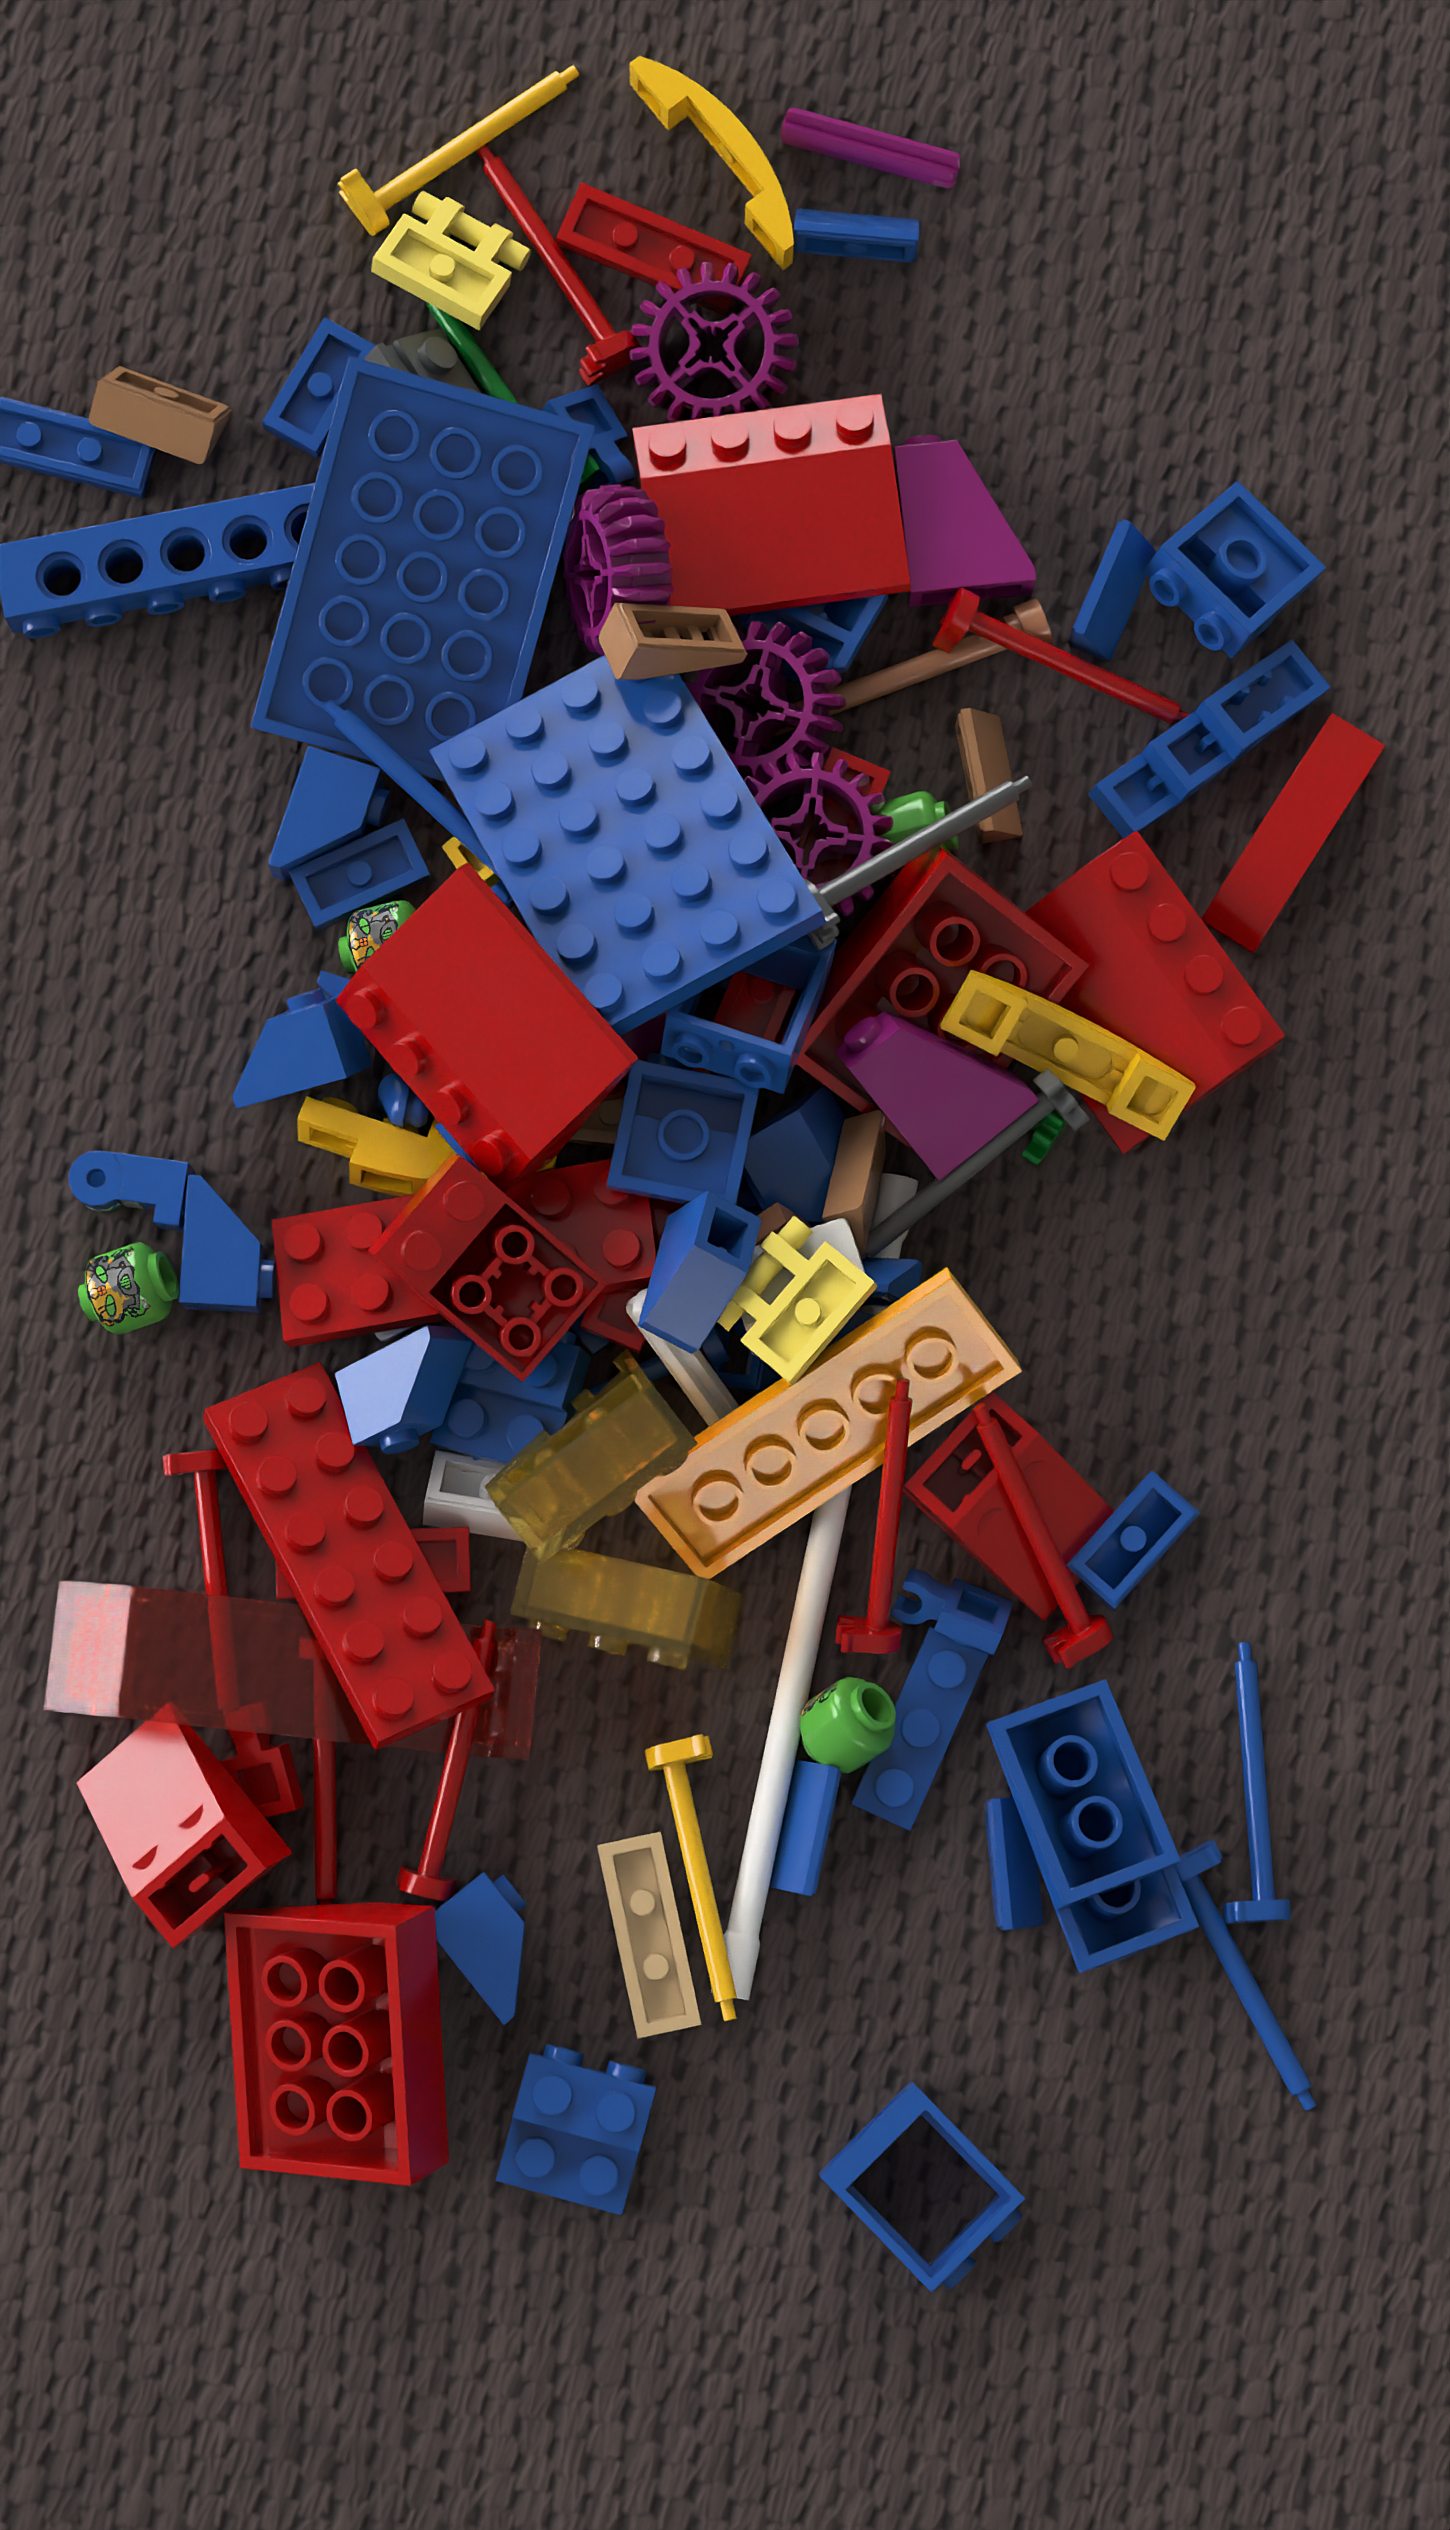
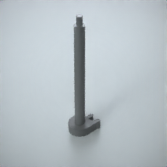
M1024 776L1014 783L1006 781L818 889L809 880L804 879L822 909L827 922L807 934L814 947L819 951L835 942L834 937L839 935L835 924L840 922V918L832 910V906L1018 801L1019 794L1032 787L1029 777Z
M1048 1068L1032 1080L1040 1091L1036 1095L1040 1101L940 1181L935 1178L870 1231L865 1254L860 1255L861 1260H864L867 1256H870L871 1259L874 1258L1054 1109L1075 1132L1086 1124L1090 1118L1065 1089L1063 1083Z

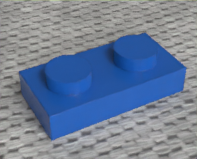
M324 317L262 421L264 430L318 459L326 444L348 357L352 356L365 360V357L376 345Z
M404 818L289 870L316 932L351 917L358 910L373 907L431 880V875Z

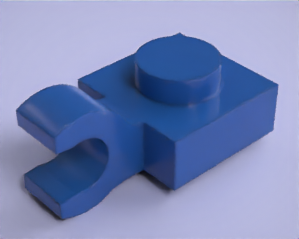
M598 384L551 399L546 403L541 411L595 426L588 454L592 455L601 471L589 485L590 490L600 489V486L622 485L635 479L636 475L631 463L618 449L628 435Z
M909 1569L902 1588L917 1594L921 1600L913 1601L898 1595L891 1612L892 1616L906 1624H920L929 1619L937 1620L934 1631L950 1637L955 1643L963 1647L977 1648L994 1655L1003 1636L1014 1602L955 1577L949 1587L936 1581L924 1571Z

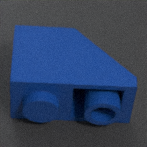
M709 1190L667 1216L638 1326L690 1354L698 1351L748 1274L762 1219Z

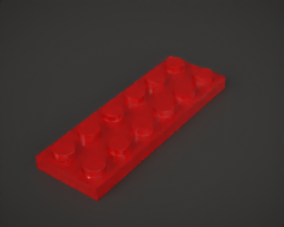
M612 1159L535 1172L506 1191L505 1194L607 1282V1285L600 1293L649 1285L659 1249L654 1200L650 1197L607 1189ZM416 1194L271 1220L283 1341L290 1348L447 1320L367 1252Z
M321 1362L205 1408L203 1421L373 1748L378 1750L492 1699L495 1688L366 1446L353 1445L342 1401Z

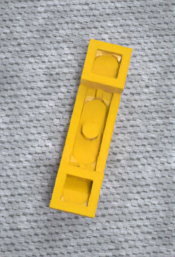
M641 56L630 62V85L665 128L669 131L688 116L753 195L754 198L745 204V225L782 270L793 263L794 241L788 206L771 164L746 127L714 95L680 72Z
M974 970L969 972L940 1024L941 1029L995 1056L1002 1052L1041 1073L1048 1068L1063 1084L1106 1105L1110 1114L1165 1141L1196 1088L1195 1083L1171 1067L1095 1023L1029 991Z

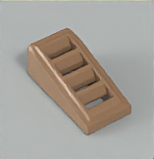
M615 603L599 634V643L617 680L646 679L743 663L747 655L726 609ZM656 620L655 623L638 624V622ZM706 632L710 641L704 640L701 633Z

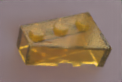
M627 1348L613 1361L620 1372L595 1396L589 1390L584 1389L571 1402L578 1412L551 1437L546 1431H541L485 1485L495 1507L541 1564L553 1555L562 1556L573 1550L583 1540L585 1530L605 1515L610 1517L625 1510L635 1500L637 1490L657 1475L663 1477L677 1470L688 1458V1451L698 1444L674 1408Z
M528 1539L510 1614L530 1621L528 1633L536 1636L566 1642L568 1631L590 1636L587 1647L603 1652L625 1656L627 1646L649 1651L647 1661L659 1665L685 1670L687 1661L726 1670L745 1595L706 1578Z

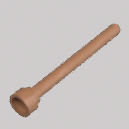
M1036 598L1013 606L1012 614L1002 617L1004 623L1053 645L1047 619ZM975 634L961 639L952 648L950 653L941 649H935L842 684L827 692L844 697L847 705L840 710L830 711L829 716L988 657L1007 648ZM804 699L792 704L803 708ZM776 709L773 712L783 713L784 711ZM783 728L779 730L774 736H779L781 734L787 733L797 728Z

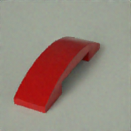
M1332 713L1249 841L1201 920L1209 927L1254 954L1385 745Z

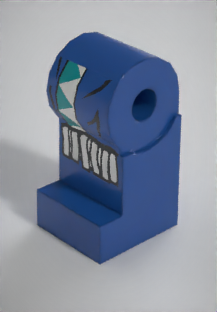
M89 1151L79 1156L72 1164L68 1174L69 1187L73 1195L87 1208L97 1212H110L120 1206L154 1210L153 1222L160 1229L184 1232L188 1175H195L196 1171L188 1162L117 1152Z

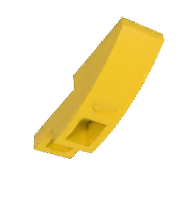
M306 1096L297 1118L298 1141L350 1158L349 1184L395 1196L416 1194L450 1154H457L435 1128L439 1123L435 1118L428 1137L419 1135V1131L411 1124L404 1123L402 1128L391 1123L389 1118H384L381 1122L359 1114L356 1107L341 1099L325 1097L322 1101L308 1096ZM557 1156L537 1172L555 1169Z

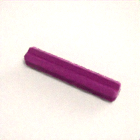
M795 107L788 109L781 128V141L784 144L946 189L954 186L961 166V156L957 152Z

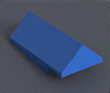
M1106 1679L986 1724L1079 1974L1119 1962L1199 1927L1174 1866L1181 1859Z

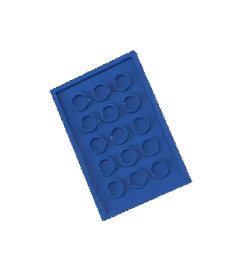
M349 356L250 728L372 761L334 726L336 720L323 709L329 700H333L344 711L350 709L420 775L446 782L429 750L521 701L595 426Z
M603 655L429 750L534 939L619 1036L827 923L822 909L679 673L638 680H617L606 656Z

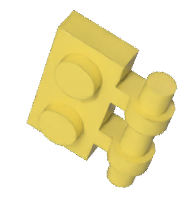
M422 191L413 205L412 213L427 220V224L425 225L404 213L374 255L371 272L473 328L480 330L510 286L512 272L498 265L499 261L518 271H522L529 260L531 249L513 240V232L496 223L489 227L465 214V206L453 199L446 197L442 201ZM451 234L476 247V250L472 251L450 239Z
M795 1216L789 1220L778 1234L771 1232L760 1244L759 1247L763 1252L749 1267L747 1276L717 1320V1323L727 1331L733 1327L745 1312L756 1320L740 1341L792 1386L878 1287L870 1277L826 1241L809 1260L797 1252L813 1231ZM784 1268L795 1277L772 1304L769 1305L759 1295L781 1269Z

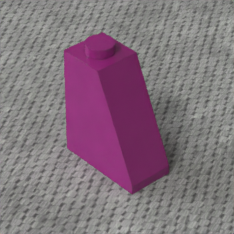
M919 435L905 440L904 445L894 446L893 462L911 581V591H907L908 607L947 604L949 598L960 588H965L978 594L980 600L1032 595L1036 582L1035 567L958 441H941V437L937 435Z
M883 1011L876 1018L868 1017L855 1024L845 1035L844 1044L835 1050L836 1054L939 1181L1040 1101L1015 1072L887 1011Z

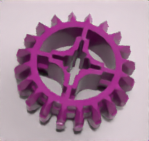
M703 262L701 264L702 282L696 284L693 283L692 276L685 267L677 270V277L683 289L675 294L667 283L660 281L656 285V289L661 297L666 300V303L661 309L647 300H644L640 305V309L648 317L654 319L652 327L644 324H633L631 333L635 337L649 341L648 347H637L630 351V359L633 362H650L651 367L635 376L637 384L640 387L650 386L657 382L660 384L651 393L648 402L654 408H658L672 398L674 401L667 414V419L672 423L682 420L687 409L692 411L690 420L706 418V415L716 417L735 412V414L747 412L745 407L753 402L759 410L773 409L769 401L762 394L767 388H770L778 395H786L788 386L782 380L774 377L776 370L787 373L795 372L797 362L790 357L780 356V350L792 349L799 345V339L796 334H778L777 330L793 321L794 318L791 311L783 309L772 314L769 313V310L777 304L781 297L777 289H768L757 298L755 294L760 287L761 276L756 272H751L746 277L742 286H738L739 271L737 265L733 263H728L725 267L722 281H715V270L711 262ZM721 297L744 305L745 308L737 315L732 313L723 321L710 322L699 316L691 305L705 298ZM677 319L688 332L690 345L688 352L678 362L680 366L669 375L665 363V341L671 325ZM760 321L765 337V351L761 366L754 378H752L741 365L738 352L740 345L750 335L748 331ZM695 325H698L707 336L713 334L717 340L720 333L729 337L724 342L723 347L727 352L726 357L735 367L734 371H730L722 361L716 363L712 356L708 363L700 360L706 350L701 343L703 341L694 329ZM715 373L726 377L738 390V392L729 396L714 399L697 397L683 391L692 381L696 383L704 376Z
M620 484L600 486V489L587 490L585 494L578 495L565 536V550L561 553L565 564V572L562 574L567 588L565 599L569 601L571 607L570 619L573 623L577 624V635L580 640L585 641V645L590 652L598 653L600 656L605 654L599 643V634L615 603L670 606V594L674 592L671 585V571L674 567L670 564L668 551L671 544L665 539V523L662 518H658V507L655 502L649 499L644 490H638L635 487H621ZM656 620L638 622V624H651L655 623Z
M752 621L748 627L747 637L741 629L735 627L747 653L743 663L696 670L695 672L699 673L695 684L689 681H684L742 779L744 780L747 776H750L766 785L762 775V765L768 761L775 764L780 773L784 774L787 773L786 756L788 754H797L801 769H810V755L814 751L828 757L832 747L830 744L822 741L826 730L834 734L843 731V724L830 718L829 713L833 710H840L847 704L844 697L827 692L836 687L842 679L840 673L833 669L823 670L830 659V655L822 648L810 651L812 638L809 635L799 632L791 638L790 627L783 623L777 622L768 632L764 623ZM760 660L759 665L752 666L748 679L742 684L735 687L726 686L738 670L751 662ZM786 661L793 667L800 679L804 694L803 708L791 704L787 699L785 692L788 678L783 676ZM756 699L763 702L765 699L771 705L784 712L777 713L768 710L765 716L758 712V715L752 713L751 709L738 704V702L744 701L754 704ZM719 706L729 709L734 715L736 724L733 736L739 739L736 751L732 750L721 732L718 716ZM786 727L797 728L789 740L781 747L761 755L762 749H769L773 736L779 730Z
M791 753L786 756L787 773L781 774L776 765L768 761L762 765V775L766 785L750 776H747L744 782L763 813L774 803L785 797L803 794L801 808L795 815L788 818H773L770 824L803 880L806 879L812 883L814 870L823 861L830 859L842 860L844 854L857 855L858 857L853 865L846 871L848 872L894 845L890 840L878 837L892 830L893 818L886 815L871 816L884 805L885 797L879 792L865 797L861 796L869 783V777L866 773L856 775L849 783L844 780L848 767V762L844 759H839L835 763L833 772L830 773L822 770L824 762L822 753H813L810 769H801L797 754ZM823 796L835 801L849 813L859 834L848 833V827L834 824L826 818L822 805ZM811 812L813 813L812 829L817 831L815 839L823 837V839L816 840L813 850H810L808 864L804 866L802 864L804 849L799 848L800 839L793 841L792 838L800 837L802 828L806 827L808 813ZM828 882L823 883V884H818V885H815V886H816V888L818 889V888H820L821 886L827 884ZM869 885L854 895L861 900L869 901L873 897L874 889L872 885ZM851 896L836 904L839 912L845 917L851 915L854 910Z

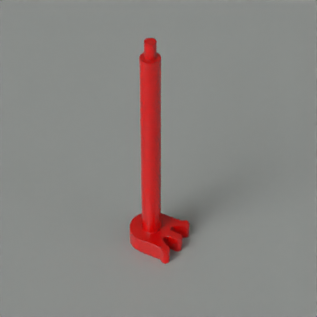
M487 145L480 147L477 153L485 164L483 171L596 341L595 344L585 348L588 356L579 361L582 368L578 371L587 387L593 386L633 362L630 359V351L642 346L630 330L619 333L614 331L500 157H494Z
M960 588L947 602V613L940 620L938 626L941 629L932 643V646L950 653L952 648L964 637L968 630L1169 724H1172L1174 721L1180 722L1190 715L1180 710L1179 703L978 611L977 608L980 601L978 594L965 588Z
M904 1378L897 1379L895 1396L890 1397L867 1617L838 1615L835 1643L841 1644L840 1651L844 1653L888 1654L900 1650L902 1627L890 1621L889 1614L913 1402L908 1397L910 1380Z
M985 1403L978 1404L973 1408L979 1421L976 1428L1068 1625L1052 1634L1044 1636L1042 1641L1055 1664L1063 1661L1067 1669L1071 1668L1077 1662L1105 1647L1112 1640L1113 1633L1104 1615H1088L997 1418H991Z
M219 1450L167 1454L162 1456L164 1475L171 1476L190 1473L194 1475L217 1710L222 1709L224 1728H228L226 1713L235 1711V1708L240 1707L216 1478L217 1470H225L228 1467Z
M484 1620L480 1638H475L473 1649L489 1677L497 1643L493 1642L497 1623ZM482 1703L457 1714L455 1717L418 1871L404 1866L400 1867L396 1885L399 1886L398 1889L401 1891L440 1901H448L454 1896L457 1879L440 1877Z
M300 1636L298 1638V1658L313 1659L315 1898L320 1899V1905L333 1904V1898H337L335 1673L317 1638L313 1636Z

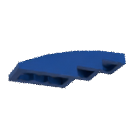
M1290 640L1206 698L1193 713L1152 740L1142 753L1098 782L1088 795L1123 839L1136 830L1140 834L1316 702L1331 687L1296 643Z

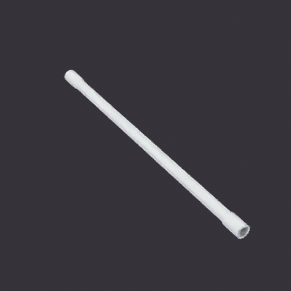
M881 1174L870 1231L916 1194L917 1180L896 1174ZM908 1230L875 1257L899 1259L902 1243L908 1234ZM861 1306L858 1310L876 1315L887 1307ZM852 1485L814 1509L728 1927L723 1934L736 1995L739 1999L749 2000L760 1948L759 1932L801 1735L800 1715L808 1701Z

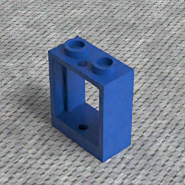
M806 934L740 970L802 991L781 1044L695 1017L694 1014L703 995V990L668 1010L660 1054L677 1059L680 1063L689 1067L704 1068L738 1079L750 1087L766 1088L784 1094L829 981L837 939L832 944L818 951Z
M912 2081L819 2172L820 2178L931 2293L941 2283L948 2290L952 2289L975 2266L976 2261L970 2254L988 2236L994 2243L1000 2241L1023 2217L1017 2209L1025 2200L1022 2194ZM920 2115L997 2192L993 2200L929 2264L852 2185Z

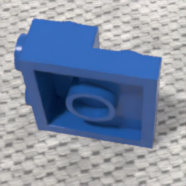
M1237 481L1162 544L1143 572L1150 578V590L1161 604L1168 607L1177 605L1195 622L1194 632L1202 645L1214 651L1222 649L1232 659L1268 628L1284 608L1320 577L1326 566Z
M651 1053L647 1055L646 1061L637 1060L629 1073L607 1189L681 1204H687L709 1190L736 1205L759 1088L750 1087L738 1079L714 1071H710V1074L686 1070L684 1069L685 1065L677 1059L661 1054Z
M566 1331L525 1381L521 1382L482 1348L472 1342L444 1421L441 1426L434 1429L430 1443L445 1450L555 1479L592 1357L581 1347L574 1345L577 1335Z
M546 2043L543 2055L533 2052L529 2054L496 2181L622 2215L656 2086L644 2083L646 2070L609 2061L607 2071H599L581 2066L584 2053Z

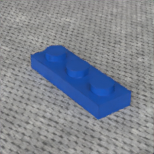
M929 1627L894 1705L896 1712L895 1738L886 1751L869 1762L851 1805L911 1831L989 1653L977 1648L963 1647L955 1643L950 1637L936 1632L934 1628Z

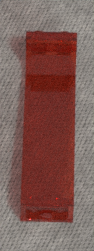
M59 1580L44 1711L372 1745L299 1605L132 1585ZM460 1623L473 1647L475 1638H480L483 1626ZM524 1627L495 1629L493 1642L496 1643L489 1674V1679L495 1691L492 1699L482 1703L469 1756L504 1760H529L543 1630ZM456 1715L384 1747L447 1753Z

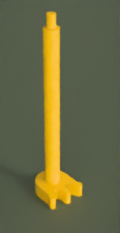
M572 65L560 74L556 71L374 193L362 178L360 172L354 169L338 182V186L341 189L339 194L369 234L372 236L376 235L390 225L386 210L566 91V84L579 76L577 69Z
M703 1734L656 1745L646 1749L644 1752L648 1770H664L715 2003H720L724 2021L737 2019L733 1999H736L737 1995L685 1765L712 1758L713 1753L709 1736L703 1737Z

